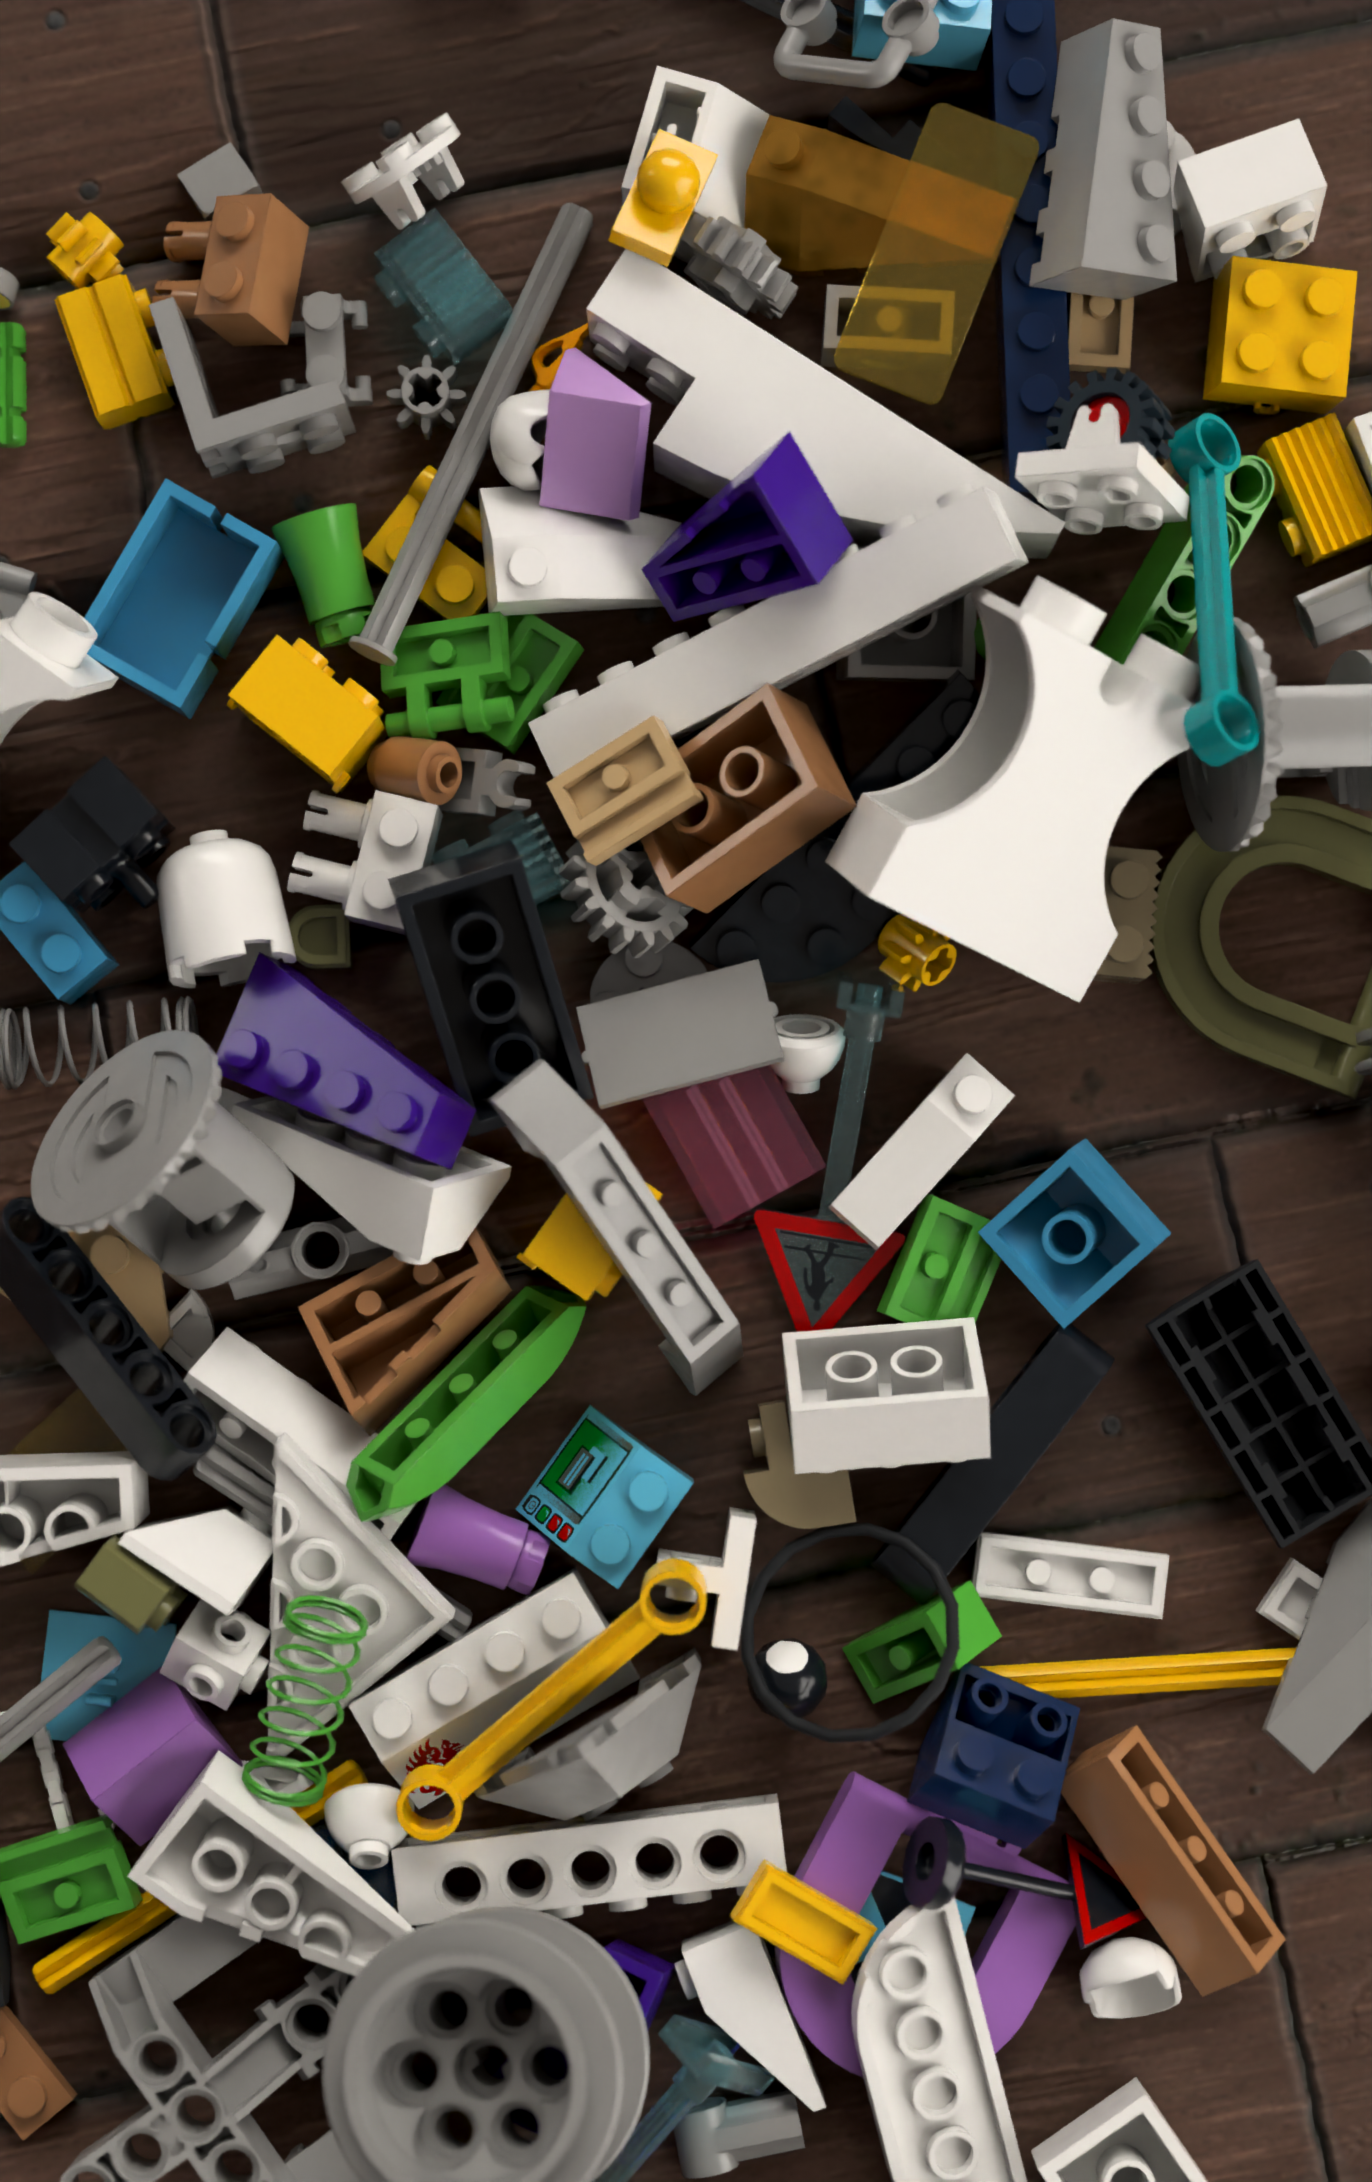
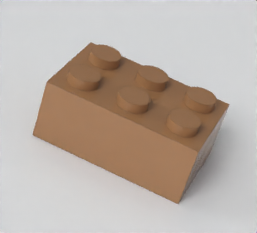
M767 683L678 749L691 774L690 778L694 786L701 792L704 799L640 840L666 896L708 914L856 808L857 805L807 704Z

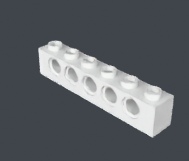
M777 1793L602 1814L588 1821H584L583 1817H577L567 1821L552 1820L452 1832L447 1837L436 1841H423L411 1837L405 1838L398 1847L391 1849L398 1914L411 1926H416V1929L438 1923L462 1912L495 1906L520 1907L536 1911L544 1910L546 1914L553 1915L559 1919H566L582 1915L584 1913L583 1905L607 1902L609 1904V1911L613 1912L641 1909L648 1906L647 1898L672 1895L673 1903L675 1904L698 1903L711 1899V1890L737 1887V1895L741 1896L763 1859L787 1872ZM722 1835L734 1841L738 1852L733 1861L724 1866H714L704 1860L700 1850L704 1842L710 1837ZM651 1843L662 1844L671 1851L674 1861L665 1872L659 1874L648 1873L637 1862L636 1856L640 1849ZM585 1851H595L607 1859L610 1870L605 1877L598 1881H586L581 1879L574 1871V1859ZM520 1859H532L542 1866L545 1880L541 1885L533 1889L520 1888L511 1880L509 1875L510 1866ZM455 1867H468L478 1875L481 1888L472 1896H457L447 1887L446 1873Z

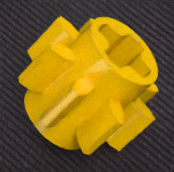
M90 211L81 221H75L66 212L46 233L51 239L50 242L55 246L46 257L47 261L76 289L86 287L90 282L96 283L119 275L124 270L119 264L120 261L115 257L124 247L123 242L105 223Z
M899 914L885 925L879 936V952L887 957L880 965L879 970L899 985L903 984L913 992H916L921 982L926 986H934L947 977L956 961V949L947 942L950 939L949 937L903 914Z

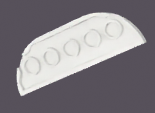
M955 1896L950 1903L938 1910H929L910 1905L885 1927L869 1949L856 1980L851 2012L855 2047L892 2182H1027Z

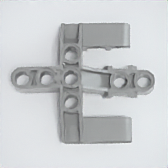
M177 1914L106 1965L88 1982L113 2052L149 2104L83 2150L62 2175L60 2182H79V2173L90 2171L99 2174L105 2182H155L187 2158L204 2182H362L346 2161L336 2142L332 2129L307 2147H304L302 2143L291 2149L283 2162L250 2114L255 2107L296 2072L303 2081L319 2072L320 2068L316 2061L324 2056L329 2028L324 2031L309 2029L301 2020L300 2008L307 2004H317L329 2013L332 2020L340 1999L352 1981V1975L317 1964L305 1975L304 1979L306 1982L277 2003L271 1999L255 2008L254 2011L260 2020L212 2059L173 2002L257 1942L239 1936L241 1929L206 1917L203 1918L202 1922ZM155 2040L169 2043L176 2052L177 2065L172 2067L156 2065L149 2057L147 2044ZM190 2095H200L207 2098L215 2109V2118L209 2121L194 2119L187 2112L185 2098ZM137 2133H146L153 2136L161 2147V2156L156 2159L141 2157L134 2150L132 2136ZM228 2150L244 2152L251 2159L253 2172L247 2175H237L230 2172L224 2165L222 2153Z

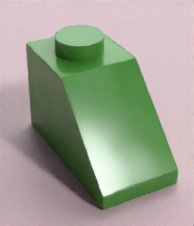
M971 1580L951 1588L958 1603L960 1646L951 1672L961 1668L1002 1637ZM939 1594L930 1597L923 1605L917 1604L842 1647L873 1704L935 1678L946 1649V1610Z

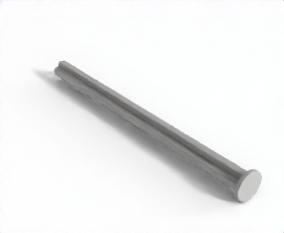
M565 203L561 207L360 636H351L348 642L353 650L372 661L387 666H395L398 660L397 656L393 653L394 648L490 446L491 422L497 407L508 397L514 395L593 226V214L583 207L573 203Z

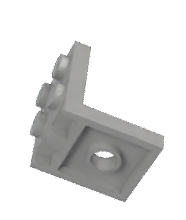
M174 297L149 304L196 452L201 455L205 467H209L213 479L248 468L249 473L253 474L266 472L284 464L285 455L308 448L310 454L324 453L340 447L345 443L344 436L356 432L349 408L337 379L219 417L191 329Z

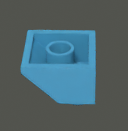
M1086 1138L1070 1148L978 1232L1064 1329L1171 1234L1168 1228Z

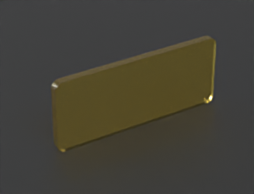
M938 103L931 108L834 353V363L840 371L925 404L933 405L942 399L1038 157L1039 143L1035 137L946 103Z

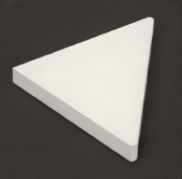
M284 1432L278 1437L274 1446V1458L276 1459L272 1518L273 1569L270 1591L269 1629H271L268 1679L276 1675L301 1677L327 1689L334 1697L341 1694L346 1686V1679L342 1672L330 1674L306 1673L282 1664L274 1655L275 1649L284 1644H299L323 1651L342 1665L348 1664L354 1657L355 1649L352 1644L330 1645L301 1638L291 1633L283 1625L286 1604L297 1597L314 1595L338 1599L359 1610L368 1622L366 1636L357 1642L361 1649L360 1660L353 1667L346 1669L353 1682L351 1692L345 1698L338 1700L342 1709H344L452 1620L456 1609L371 1521H360L353 1502ZM302 1607L292 1611V1613H307L326 1618L342 1626L349 1633L360 1630L358 1623L348 1616L333 1610L319 1607ZM299 1619L304 1624L316 1629L340 1633L334 1628L317 1621ZM298 1650L281 1651L283 1658L295 1664L314 1668L336 1667L324 1658ZM275 1681L272 1685L276 1690L300 1699H329L316 1689L296 1682ZM268 1689L267 1707L283 1706L294 1708L311 1715L323 1725L338 1714L334 1703L317 1706L295 1704L280 1699ZM267 1712L269 1713L268 1721L279 1727L299 1731H315L320 1729L310 1721L290 1713ZM268 1728V1737L283 1738L298 1744L303 1743L309 1738L290 1736ZM268 1742L266 1756L286 1757L294 1748Z

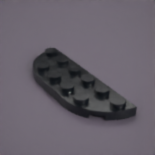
M958 669L846 782L856 804L862 793L894 787L923 773L942 758L960 738L976 709L980 696L973 685ZM853 810L741 889L689 942L690 949L719 969L759 959L764 981L778 983L800 981L825 974L844 965L862 952L878 937L885 925L900 913L866 896L825 862Z

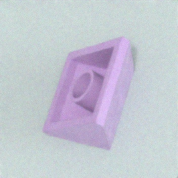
M576 347L565 350L549 393L539 506L627 521L637 519L640 513L651 402Z

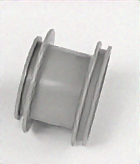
M495 1906L462 1912L438 1923L411 1931L391 1942L375 1954L348 1985L331 2020L323 2056L322 2083L329 2123L346 2161L362 2182H592L600 2176L625 2147L642 2112L650 2069L648 2029L638 1996L627 1975L607 1950L585 1932L553 1915L520 1907ZM512 1987L523 1989L533 2001L534 2010L528 2022L517 2020L510 2014L507 2008L506 1999ZM447 1990L459 1993L466 2001L468 2014L463 2024L451 2022L444 2014L442 1999ZM488 2045H495L507 2054L509 2061L502 2067L505 2079L496 2078L486 2070L484 2062L491 2057ZM546 2046L558 2047L568 2057L570 2067L566 2079H555L548 2075L544 2069L542 2055ZM417 2051L426 2052L435 2060L438 2075L434 2085L425 2084L415 2075L413 2058ZM516 2107H524L531 2110L537 2117L539 2122L537 2140L524 2139L515 2131L513 2114ZM456 2109L464 2112L472 2121L474 2133L469 2143L458 2141L448 2129V2117L451 2110Z

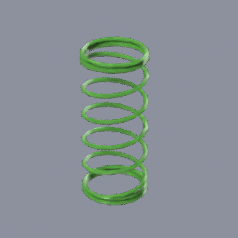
M314 1595L297 1597L287 1603L283 1625L291 1633L301 1638L330 1645L352 1644L355 1649L353 1659L348 1664L342 1665L323 1651L299 1644H284L275 1649L274 1655L282 1664L294 1670L314 1674L342 1672L346 1679L345 1689L340 1695L334 1697L327 1689L317 1683L290 1675H276L266 1681V1687L273 1695L295 1704L317 1706L334 1703L338 1710L337 1720L330 1727L326 1728L311 1715L283 1706H268L258 1711V1718L266 1727L290 1736L311 1737L326 1734L330 1742L329 1750L322 1758H318L310 1750L287 1739L271 1736L259 1737L250 1742V1749L258 1758H254L245 1764L242 1773L244 1784L258 1798L286 1807L311 1805L323 1797L328 1773L322 1762L327 1761L335 1753L336 1742L331 1731L335 1730L343 1722L344 1711L338 1700L345 1698L352 1690L353 1681L346 1669L353 1667L360 1660L361 1649L357 1642L366 1636L368 1630L367 1620L352 1605L338 1599ZM302 1607H319L333 1610L348 1616L358 1623L360 1630L349 1633L342 1626L326 1618L307 1613H292V1611ZM299 1619L317 1621L334 1628L340 1633L316 1629L304 1624ZM298 1650L324 1658L336 1667L314 1668L295 1664L283 1658L281 1651ZM275 1681L296 1682L316 1689L329 1699H300L286 1695L276 1690L272 1685ZM276 1711L290 1713L310 1721L321 1730L299 1731L279 1727L264 1718V1714ZM263 1742L283 1744L301 1751L313 1761L300 1762L283 1756H266L256 1749V1744ZM312 1766H319L321 1776L316 1770L312 1768ZM260 1767L288 1769L305 1775L316 1787L299 1793L274 1792L255 1782L250 1776V1772Z

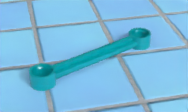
M1204 413L1176 430L1174 439L1168 440V446L1172 449L1169 457L1175 470L1189 485L1201 701L1191 706L1185 713L1184 731L1188 743L1195 754L1208 765L1219 767L1254 749L1258 744L1260 731L1253 709L1238 694L1224 477L1239 467L1241 451L1237 438L1228 424L1217 415Z

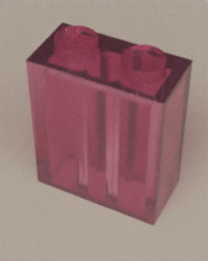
M771 1065L641 1099L713 1229L722 1226L827 1167Z

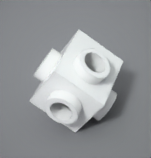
M200 1599L175 1637L159 1673L185 1687L194 1697L209 1701L227 1711L239 1690L241 1689L251 1695L264 1674L270 1660L260 1654L271 1631L256 1623L244 1612L235 1610L227 1616L203 1599Z

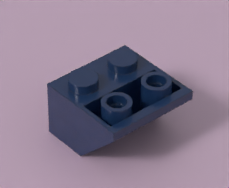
M967 1662L955 1671L921 1744L907 1802L1026 1849L1055 1821L1080 1708Z

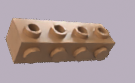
M1135 1725L1083 1751L1066 1769L1061 1794L1068 1806L1077 1815L1103 1853L1106 1861L1113 1867L1140 1906L1145 1917L1149 1919L1201 1996H1207L1258 1974L1286 1939L1139 1727Z

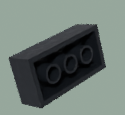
M512 840L388 879L454 1091L476 1109L468 1129L470 1137L507 1126L489 1099L538 1059L544 1060L583 1101L594 1098L523 861Z

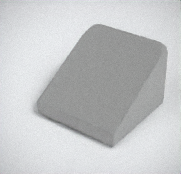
M231 142L177 174L205 221H210L213 218L217 196L263 194L257 180Z

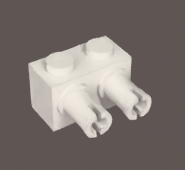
M312 790L307 804L311 809L328 814L323 815L305 811L303 830H314L358 841L360 853L358 861L354 860L352 865L349 866L304 855L303 852L297 851L292 867L297 871L313 875L307 877L290 873L287 886L288 892H299L342 903V910H345L344 915L351 922L405 935L388 879L430 866L443 816L439 806L375 790L373 799H369L367 804Z

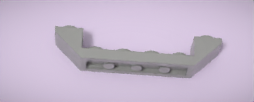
M538 1059L489 1100L523 1150L543 1159L666 1337L658 1347L689 1392L697 1396L744 1356L740 1323L607 1125L544 1060Z

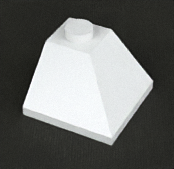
M234 1505L144 1523L135 1529L125 1532L118 1542L119 1545L227 1616L245 1603L273 1560L272 1526L247 1509L243 1508L241 1511Z

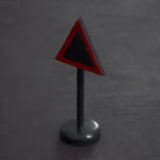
M928 1816L919 1822L911 1834L905 1851L902 1868L903 1888L907 1900L913 1907L929 1910H938L951 1902L959 1890L963 1878L1072 1901L1080 1950L1148 1920L1113 1867L1067 1833L1062 1836L1069 1884L966 1862V1844L962 1831L953 1821L945 1818Z

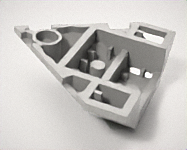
M693 1648L640 1679L638 1695L535 1755L530 1745H528L474 1791L476 1797L564 1821L579 1815L583 1817L584 1821H588L614 1806L618 1802V1798L635 1786L639 1785L640 1788H644L661 1779L674 1769L670 1760L679 1754L701 1669V1657L698 1652Z

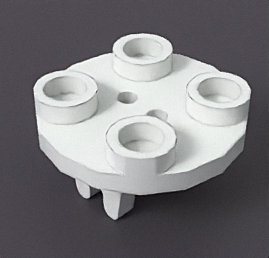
M447 112L438 116L416 132L420 139L419 143L411 132L380 153L382 157L375 162L379 169L376 168L373 162H370L345 178L341 183L353 202L359 204L372 197L396 228L401 230L410 224L411 221H418L426 213L413 187V184L418 181L417 177L422 180L438 200L443 199L450 191L456 192L465 184L464 179L447 147L461 133Z

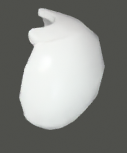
M550 389L523 392L508 397L497 407L491 422L490 444L493 460L500 474L511 485L523 491L541 489L545 446L540 443L546 437Z
M1136 1937L1112 1939L1093 1950L1080 1970L1083 2000L1085 2003H1089L1092 2014L1098 2018L1122 2019L1147 2016L1166 2011L1179 2004L1182 1999L1177 1968L1173 1958L1160 1945Z

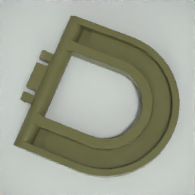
M1277 796L1270 802L1271 816L1263 822V831L1257 837L1250 838L1249 846L1240 848L1239 851H1215L1204 843L1195 830L1173 853L1158 880L1160 884L1155 888L1159 897L1153 901L1158 909L1151 914L1157 922L1151 926L1156 935L1150 939V942L1155 946L1150 951V955L1154 959L1152 961L1153 968L1167 1000L1193 1031L1217 1048L1342 1097L1356 1100L1365 1075L1356 1073L1354 1067L1357 1063L1372 1058L1371 1046H1359L1356 1041V1033L1372 1028V966L1352 1020L1348 1024L1261 991L1245 982L1233 970L1224 955L1219 936V920L1223 904L1236 883L1245 875L1269 866L1300 868L1372 895V819L1317 799L1300 796Z

